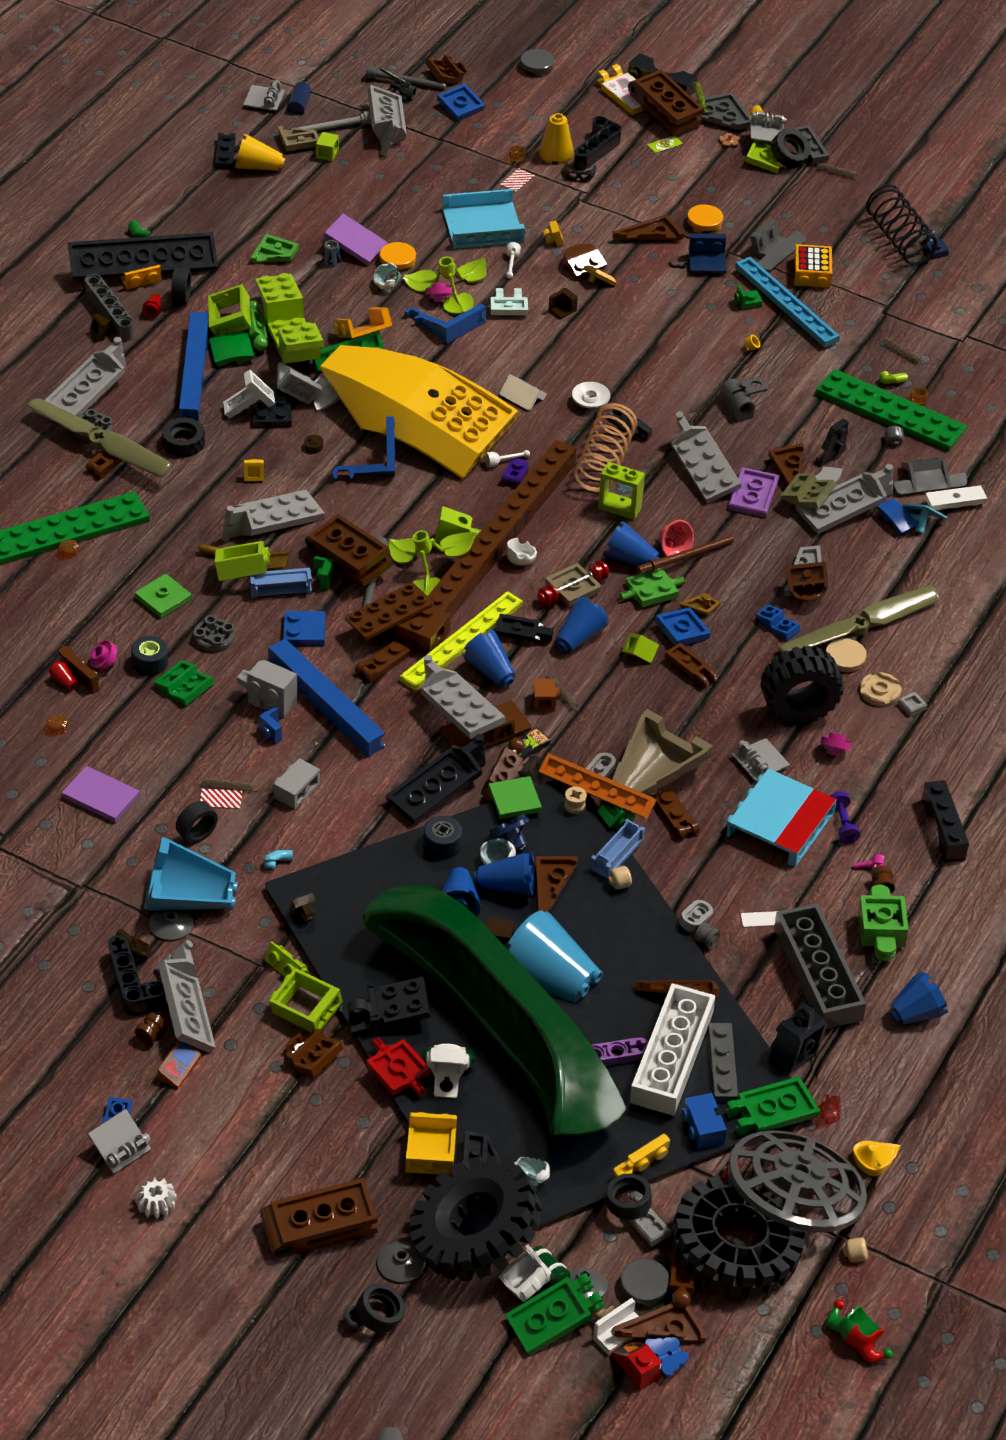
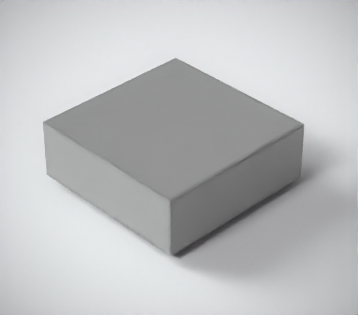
M916 692L898 699V705L909 717L927 709V704Z

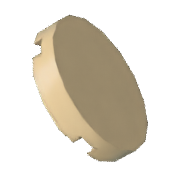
M837 639L826 648V651L835 659L841 672L857 671L866 662V650L863 645L855 640Z
M877 672V675L868 674L862 679L860 684V694L863 699L875 706L893 705L901 695L902 689L899 681L887 673Z

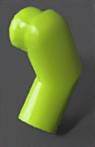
M883 371L879 374V378L883 384L907 382L908 375L906 373L889 375L887 371Z

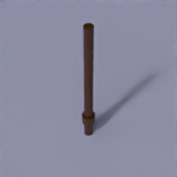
M732 535L661 559H651L646 564L637 566L636 571L638 574L647 571L659 570L662 566L733 543L734 538Z

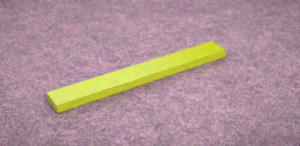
M507 591L427 655L432 656V660L439 667L445 668L466 651L464 647L472 638L480 633L483 635L488 634L487 630H493L497 626L500 614L512 615L522 607L523 601ZM424 657L400 675V682L414 691L425 682Z

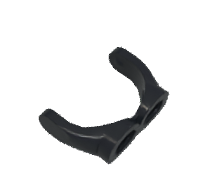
M565 162L564 173L568 180L579 178L583 182H589L596 174V165L593 166L592 170L578 172L568 168V162Z

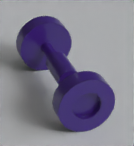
M845 791L835 792L830 796L837 799L835 810H839L838 813L843 825L838 831L839 840L846 844L853 843L860 838V831L856 825L850 824L849 816L845 809L851 803L849 794Z

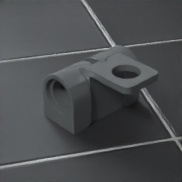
M761 377L740 382L737 379H729L722 385L720 399L736 422L751 419L754 417L755 406L750 399V395L767 391L768 386ZM758 383L761 385V387L754 388L751 386V384Z

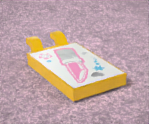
M618 64L611 67L615 72L611 74V78H609L608 73L604 69L598 71L601 79H598L597 83L601 85V90L626 111L634 115L646 110L628 91V83L636 80L628 72L623 74Z

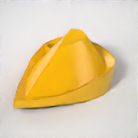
M861 1141L855 1144L853 1148V1158L857 1166L869 1176H879L892 1164L901 1145Z

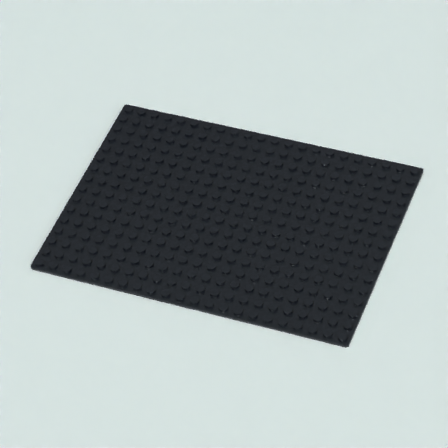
M554 779L534 786L542 806V812L525 815L530 820V822L522 825V832L527 840V845L523 849L516 851L515 855L531 852L534 862L536 856H578L576 868L549 913L603 972V975L598 983L589 984L590 988L584 997L581 996L575 1003L552 995L550 997L573 1020L589 1043L593 1045L631 1038H644L649 1042L668 993L636 991L635 981L714 980L719 987V998H715L714 1011L710 1023H732L738 1093L791 1079L787 1071L769 1059L770 1047L692 937L682 928L679 919L632 853L621 864V866H626L630 871L632 884L629 887L617 890L609 884L607 878L590 869L591 857L593 855L596 856L617 833L615 829L609 828L597 811L599 807L591 795H586L585 810L579 814H572L564 807L565 793L567 789L571 788L570 786ZM493 801L450 816L456 819L462 826V846L452 856L437 857L427 852L423 845L424 826L265 883L266 891L320 980L340 989L343 1003L338 1010L350 1029L347 1006L349 1002L355 999H363L369 1003L367 985L373 984L375 991L379 992L380 986L419 977L424 978L431 1018L420 1020L419 1027L412 1031H402L396 1025L390 1027L391 1031L389 1032L384 1027L382 1028L383 1033H379V1030H374L354 1036L368 1059L378 1052L372 1045V1041L377 1037L386 1046L404 1039L422 1059L425 1048L434 1047V1045L454 1044L465 1047V1050H473L476 1061L472 1068L464 1070L459 1078L457 1098L434 1096L435 1076L432 1070L431 1075L419 1081L426 1089L423 1095L418 1096L412 1088H406L394 1096L390 1092L389 1094L408 1125L410 1113L424 1112L428 1114L457 1116L454 1165L462 1162L463 1135L465 1130L488 1134L493 1142L492 1146L497 1150L501 1160L508 1158L516 1162L520 1157H529L530 1159L535 1158L536 1160L540 1159L549 1164L550 1176L546 1181L538 1182L532 1175H527L539 1193L538 1197L542 1203V1211L538 1212L541 1216L539 1227L607 1200L606 1188L609 1182L615 1178L612 1174L613 1169L625 1162L629 1155L662 1134H666L670 1139L667 1155L660 1160L655 1159L645 1170L633 1173L640 1175L648 1183L730 1150L742 1138L756 1133L753 1129L745 1136H738L735 1128L739 1127L737 1120L744 1117L740 1113L737 1117L728 1119L724 1112L729 1109L726 1105L727 1102H716L718 1110L715 1111L716 1116H722L727 1129L725 1144L698 1149L695 1141L690 1139L688 1122L683 1121L681 1113L685 1105V1098L712 1093L714 1096L709 1031L707 1028L674 1116L630 1103L631 1086L641 1061L605 1067L626 1106V1111L606 1129L595 1133L579 1136H551L543 1105L531 1083L517 1064L458 998L441 982L365 926L363 912L368 904L379 894L391 888L412 884H424L441 891L449 872L457 867L465 868L470 872L481 903L480 914L477 918L485 926L487 925L488 917L515 921V933L528 917L537 912V884L535 894L533 896H525L482 889L479 887V884L475 883V871H478L479 866L485 865L480 857V849L485 842H488L486 855L491 863L505 859L510 854L504 840L499 838V836L490 839L489 830L503 823L509 826L508 821L516 817L500 820ZM535 865V866H532V867H533V873H536V865ZM313 893L316 899L313 908V919L303 922L300 915L293 917L289 910L292 900ZM498 939L508 950L511 946L508 943L509 941ZM618 1049L611 1051V1053L615 1056H620L623 1054V1052ZM444 1077V1081L440 1083V1089L443 1092H449L453 1089L450 1077ZM624 1190V1191H622V1192H619L617 1195H620V1194H622V1193H624V1192H627V1191H629V1190ZM494 1205L481 1206L465 1217L474 1234L483 1230L491 1223L497 1208Z

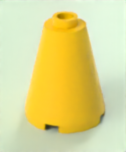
M556 113L550 117L539 148V156L548 163L552 164V161H558V164H563L573 158L574 150L567 118L560 113Z
M244 134L235 168L278 171L279 168H283L285 158L282 157V153Z

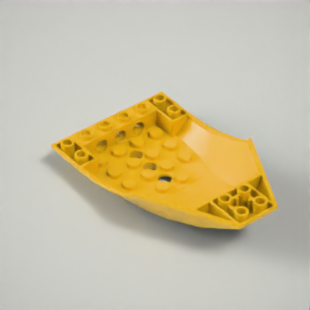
M340 345L320 365L321 371L361 430L366 429L387 436L386 417L394 416L395 439L417 449L462 479L466 477L484 457L485 453L492 448L521 415L520 411L469 379L438 364L407 354L380 348ZM435 391L438 393V397L433 398L429 396L428 392ZM450 401L454 405H449L446 402ZM462 412H467L469 416L464 415Z

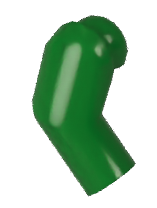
M132 220L129 222L128 229L133 237H150L151 232L142 230L137 221Z

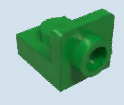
M737 285L734 300L736 304L738 303L741 310L762 307L763 301L757 290L744 292L742 286Z
M315 556L313 560L314 573L317 574V580H320V589L328 590L334 576V559Z
M602 804L597 810L609 828L620 830L626 819L632 822L636 817L634 814L625 810H619L615 806L610 807Z

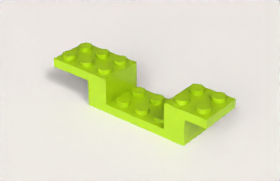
M282 273L278 276L256 278V287L263 300L265 323L283 363L320 359V347H324L323 338L315 323H306L303 297L292 274Z

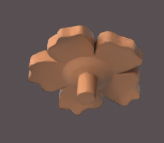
M727 132L724 136L719 137V141L723 146L736 147L739 144L740 137L732 136V133Z

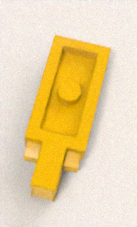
M666 1134L657 1137L629 1155L625 1162L613 1169L612 1174L616 1177L622 1174H633L636 1171L641 1172L645 1170L655 1159L660 1160L667 1155L670 1139Z

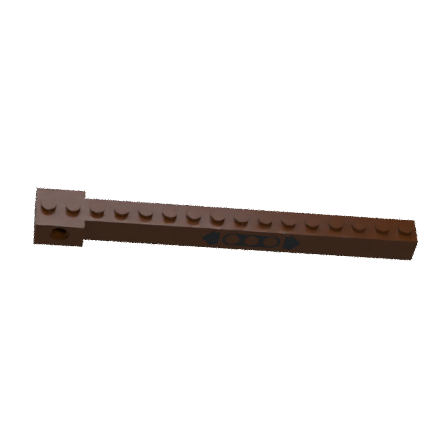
M558 440L554 441L476 536L470 550L457 559L429 593L428 597L434 602V606L395 625L394 641L397 640L404 646L426 655L440 645L450 632L451 618L504 554L507 542L517 538L575 466L576 447Z

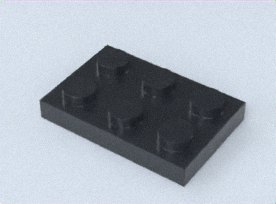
M266 384L274 392L275 404L268 407L260 399L253 404V428L292 427L291 395L278 389L277 384Z

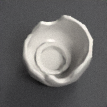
M514 538L506 544L507 558L515 565H529L537 557L535 547L531 546L528 541L525 544H521L518 538Z

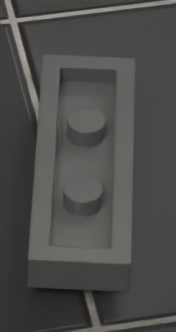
M810 125L794 128L801 132L810 143L811 151L808 158L812 164L829 161V154Z

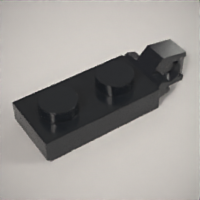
M507 614L499 615L495 629L497 635L533 642H540V640L552 641L553 628L544 627V624L540 623L539 620Z

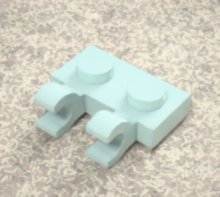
M496 288L495 297L490 299L491 315H528L527 297H522L521 288H514V297H503V288Z

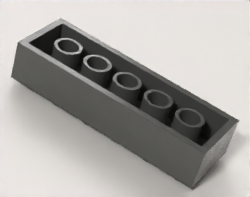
M816 903L776 912L774 931L809 1006L825 1019L827 1023L826 1029L863 1021L866 1002L819 904Z

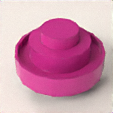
M432 283L431 288H425V295H430V299H433L434 302H445L444 298H448V294H452V287H446V283Z
M108 640L97 644L90 656L91 665L99 671L112 666L116 661V645Z
M830 732L829 736L822 735L820 743L825 744L824 748L828 749V754L836 756L844 753L845 750H850L852 744L846 741L845 735Z

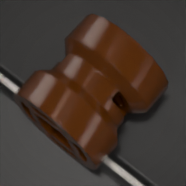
M885 865L875 867L871 871V878L874 882L873 886L884 885L889 888L890 894L895 891L892 869Z
M151 1012L144 1018V1023H140L135 1028L134 1033L142 1043L152 1045L157 1039V1034H161L166 1029V1023L159 1015Z

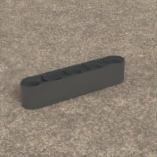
M97 274L86 276L85 287L89 300L102 317L109 318L113 322V325H109V327L117 337H120L122 341L132 340L134 338V321L101 276Z

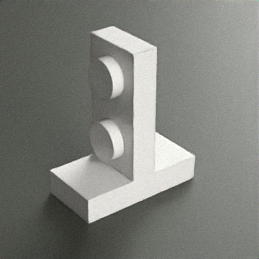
M251 370L244 373L246 387L223 402L225 415L228 418L239 414L259 399L268 407L275 404L273 390Z

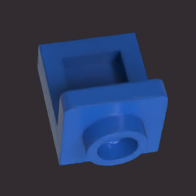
M274 707L260 715L259 722L260 731L264 737L270 739L276 745L282 741V726L279 724V710Z

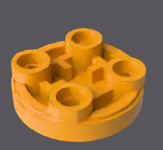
M697 205L688 211L687 221L693 227L695 233L719 231L723 223V213L711 205Z
M389 243L381 248L380 261L382 264L393 263L396 265L397 269L392 272L413 268L416 261V251L406 243Z

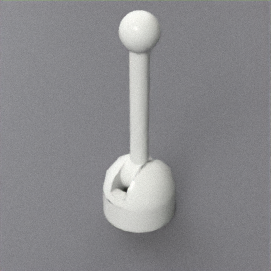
M510 242L506 246V254L510 257L509 270L506 273V277L509 279L513 277L512 267L514 258L519 256L521 246L516 242Z
M525 450L523 453L499 456L495 452H486L484 461L486 467L491 468L497 466L500 460L522 456L528 458L530 452Z

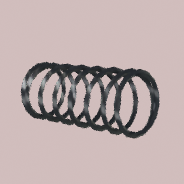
M890 184L881 186L869 196L866 202L867 213L874 218L881 231L886 233V237L892 241L893 246L898 249L899 254L906 263L911 265L921 264L935 253L938 246L937 236L930 231L929 226L923 222L922 217L917 214L916 210L905 199L904 194L900 192L897 186ZM887 187L893 188V189H887V190H884V191H882V192H879L878 194H876V195L872 198V196H873L877 191H879V190H881V189H883V188H887ZM885 192H895L898 194L897 197L882 202L874 213L871 211V204L879 195ZM897 200L888 211L877 214L878 210L885 203ZM901 200L902 205L897 206L898 202ZM901 208L900 212L893 219L883 222L890 212ZM907 208L908 213L901 215L903 209ZM883 216L881 221L877 220V217ZM907 216L902 225L896 229L889 230L895 221ZM910 216L915 217L914 221L907 223ZM889 224L887 229H885L883 225ZM910 224H913L912 228L909 230L908 233H906L902 237L896 238V235L900 230H902L904 227ZM916 224L921 225V229L913 231ZM895 232L893 238L889 235V233ZM919 232V234H918L917 236L913 237V238L907 243L906 246H902L903 242H904L909 236H911V235H913V234ZM921 236H927L924 245L918 251L906 254L908 247L916 243ZM930 236L933 238V248L927 257L918 262H912L907 259V257L921 252L927 245ZM901 239H902V241L900 242V244H899V246H898L895 241H898V240H901Z

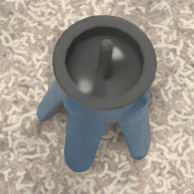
M329 240L324 244L323 264H327L329 254H331L333 266L336 267L337 254L341 261L339 243L335 240Z

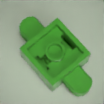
M875 885L871 888L870 895L860 896L858 922L861 946H874L875 955L880 960L889 961L893 959L896 947H905L908 935V921L905 896H891L888 887Z

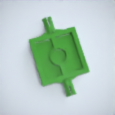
M661 568L653 572L650 571L627 577L626 586L629 588V591L620 592L619 596L621 601L633 598L639 602L641 607H646L679 598V591L676 586L684 585L685 580L683 576L674 579L669 578Z

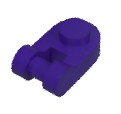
M522 459L512 460L502 475V483L508 484L510 482L518 486L528 473V463Z

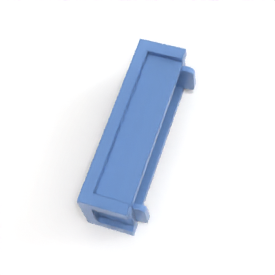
M310 568L267 571V573L251 575V598L294 593L311 594L312 577Z
M626 819L621 829L598 854L591 857L590 869L608 879L611 869L620 867L644 840L645 828L639 827V825L631 822V820Z

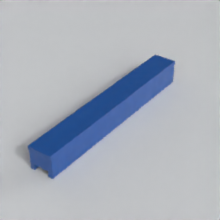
M190 312L179 406L180 418L187 417L195 421L200 420L210 329L209 312Z
M283 639L272 646H268V661L296 673L297 689L368 757L385 748V744L381 741V738L385 736V732L290 642Z

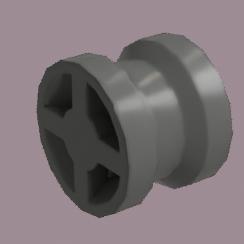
M703 922L694 935V941L703 943L706 948L712 949L716 945L721 931L717 928H711L707 922Z

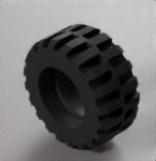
M803 646V648L794 647L790 651L785 650L781 652L780 656H775L771 660V664H767L761 675L760 687L768 710L775 718L785 723L788 721L789 724H807L809 721H818L817 719L820 717L824 718L828 715L829 711H833L836 708V703L839 704L844 693V682L835 659L830 653L817 647ZM813 681L803 688L792 689L800 683Z

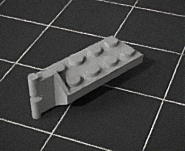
M370 85L367 92L372 130L381 142L380 154L386 156L393 143L404 141L407 136L402 97Z
M115 337L114 342L106 350L94 352L45 401L78 417L81 416L125 373L126 363L121 338Z
M678 411L676 419L679 434L671 441V446L706 503L713 502L742 488L740 480L705 426H690L683 412Z
M887 464L884 469L876 473L864 472L835 486L819 509L796 505V511L817 534H820L886 502L887 496L890 497L893 494V465Z
M307 490L235 506H227L224 521L226 524L223 527L222 541L228 542L233 537L252 536L324 519L325 512Z
M430 655L424 656L426 675L425 682L421 686V694L466 736L472 739L477 734L485 733L505 723V716L457 672L439 667Z
M186 940L173 951V955L169 954L156 966V970L161 975V982L164 987L176 1039L210 1053L216 1046L190 951L193 944L190 940Z

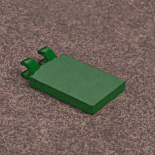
M800 1076L738 1093L737 1100L727 1102L726 1105L729 1109L724 1111L728 1119H733L740 1113L744 1117L737 1120L739 1127L735 1128L740 1137L745 1136L753 1129L756 1133L771 1131L813 1119L820 1115L819 1107Z
M586 1273L572 1282L569 1277H566L505 1314L529 1356L593 1319L590 1312L599 1311L605 1307L603 1299L598 1292L593 1293L587 1299L582 1294V1292H588L594 1288Z

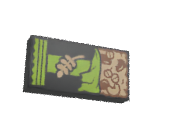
M536 727L519 737L524 741L525 748L522 753L517 755L522 757L523 761L550 745V738Z

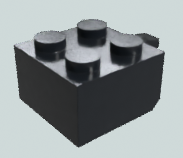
M806 1003L799 1006L798 1010L786 1021L782 1020L777 1026L776 1031L778 1033L770 1046L772 1050L769 1059L788 1073H792L817 1055L827 1027L825 1019Z

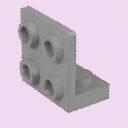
M278 363L277 388L309 405L322 391V385L286 364Z

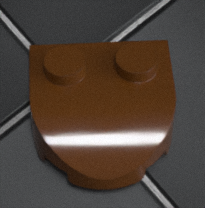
M444 54L442 60L427 58L425 63L440 83L458 84L463 80L467 72V67L461 61L456 63L452 61V56Z
M578 244L567 248L562 259L563 268H568L575 280L590 274L583 270V267L586 265H591L599 270L604 269L607 265L598 249L591 244Z
M826 561L786 566L789 592L795 599L814 601L822 598L827 593L829 583Z
M312 1029V1034L303 1036L299 1033L291 1038L286 1044V1055L291 1067L296 1072L314 1077L344 1048L341 1041L325 1037L321 1029Z

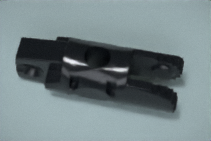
M612 409V413L609 412L607 414L619 418L631 430V422L624 413ZM605 418L608 422L627 432L625 427L617 420ZM637 418V428L633 436L648 440L652 435V428Z

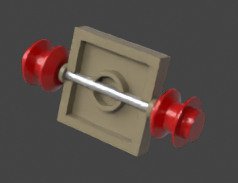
M600 560L596 562V566L590 564L588 572L579 563L567 567L545 578L546 590L539 588L538 600L541 604L548 607L551 605V601L557 603L559 597L570 607L578 597L589 598L600 593L602 586L599 582L601 578H608L609 568L606 563Z

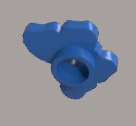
M665 1337L664 1339L648 1338L645 1340V1344L652 1349L662 1362L661 1373L665 1378H671L679 1368H682L688 1362L689 1355L681 1351L679 1347L680 1342L676 1337Z

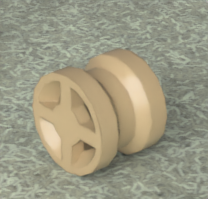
M580 787L567 789L564 807L569 813L579 814L585 810L586 791Z

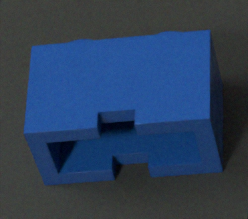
M712 1093L685 1098V1105L681 1110L683 1121L688 1122L690 1139L695 1141L698 1149L725 1144L727 1129L722 1116H716L715 1114L718 1106Z

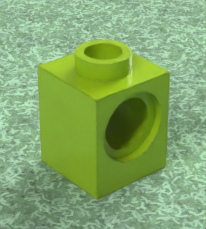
M322 132L316 143V158L333 162L339 150V135Z

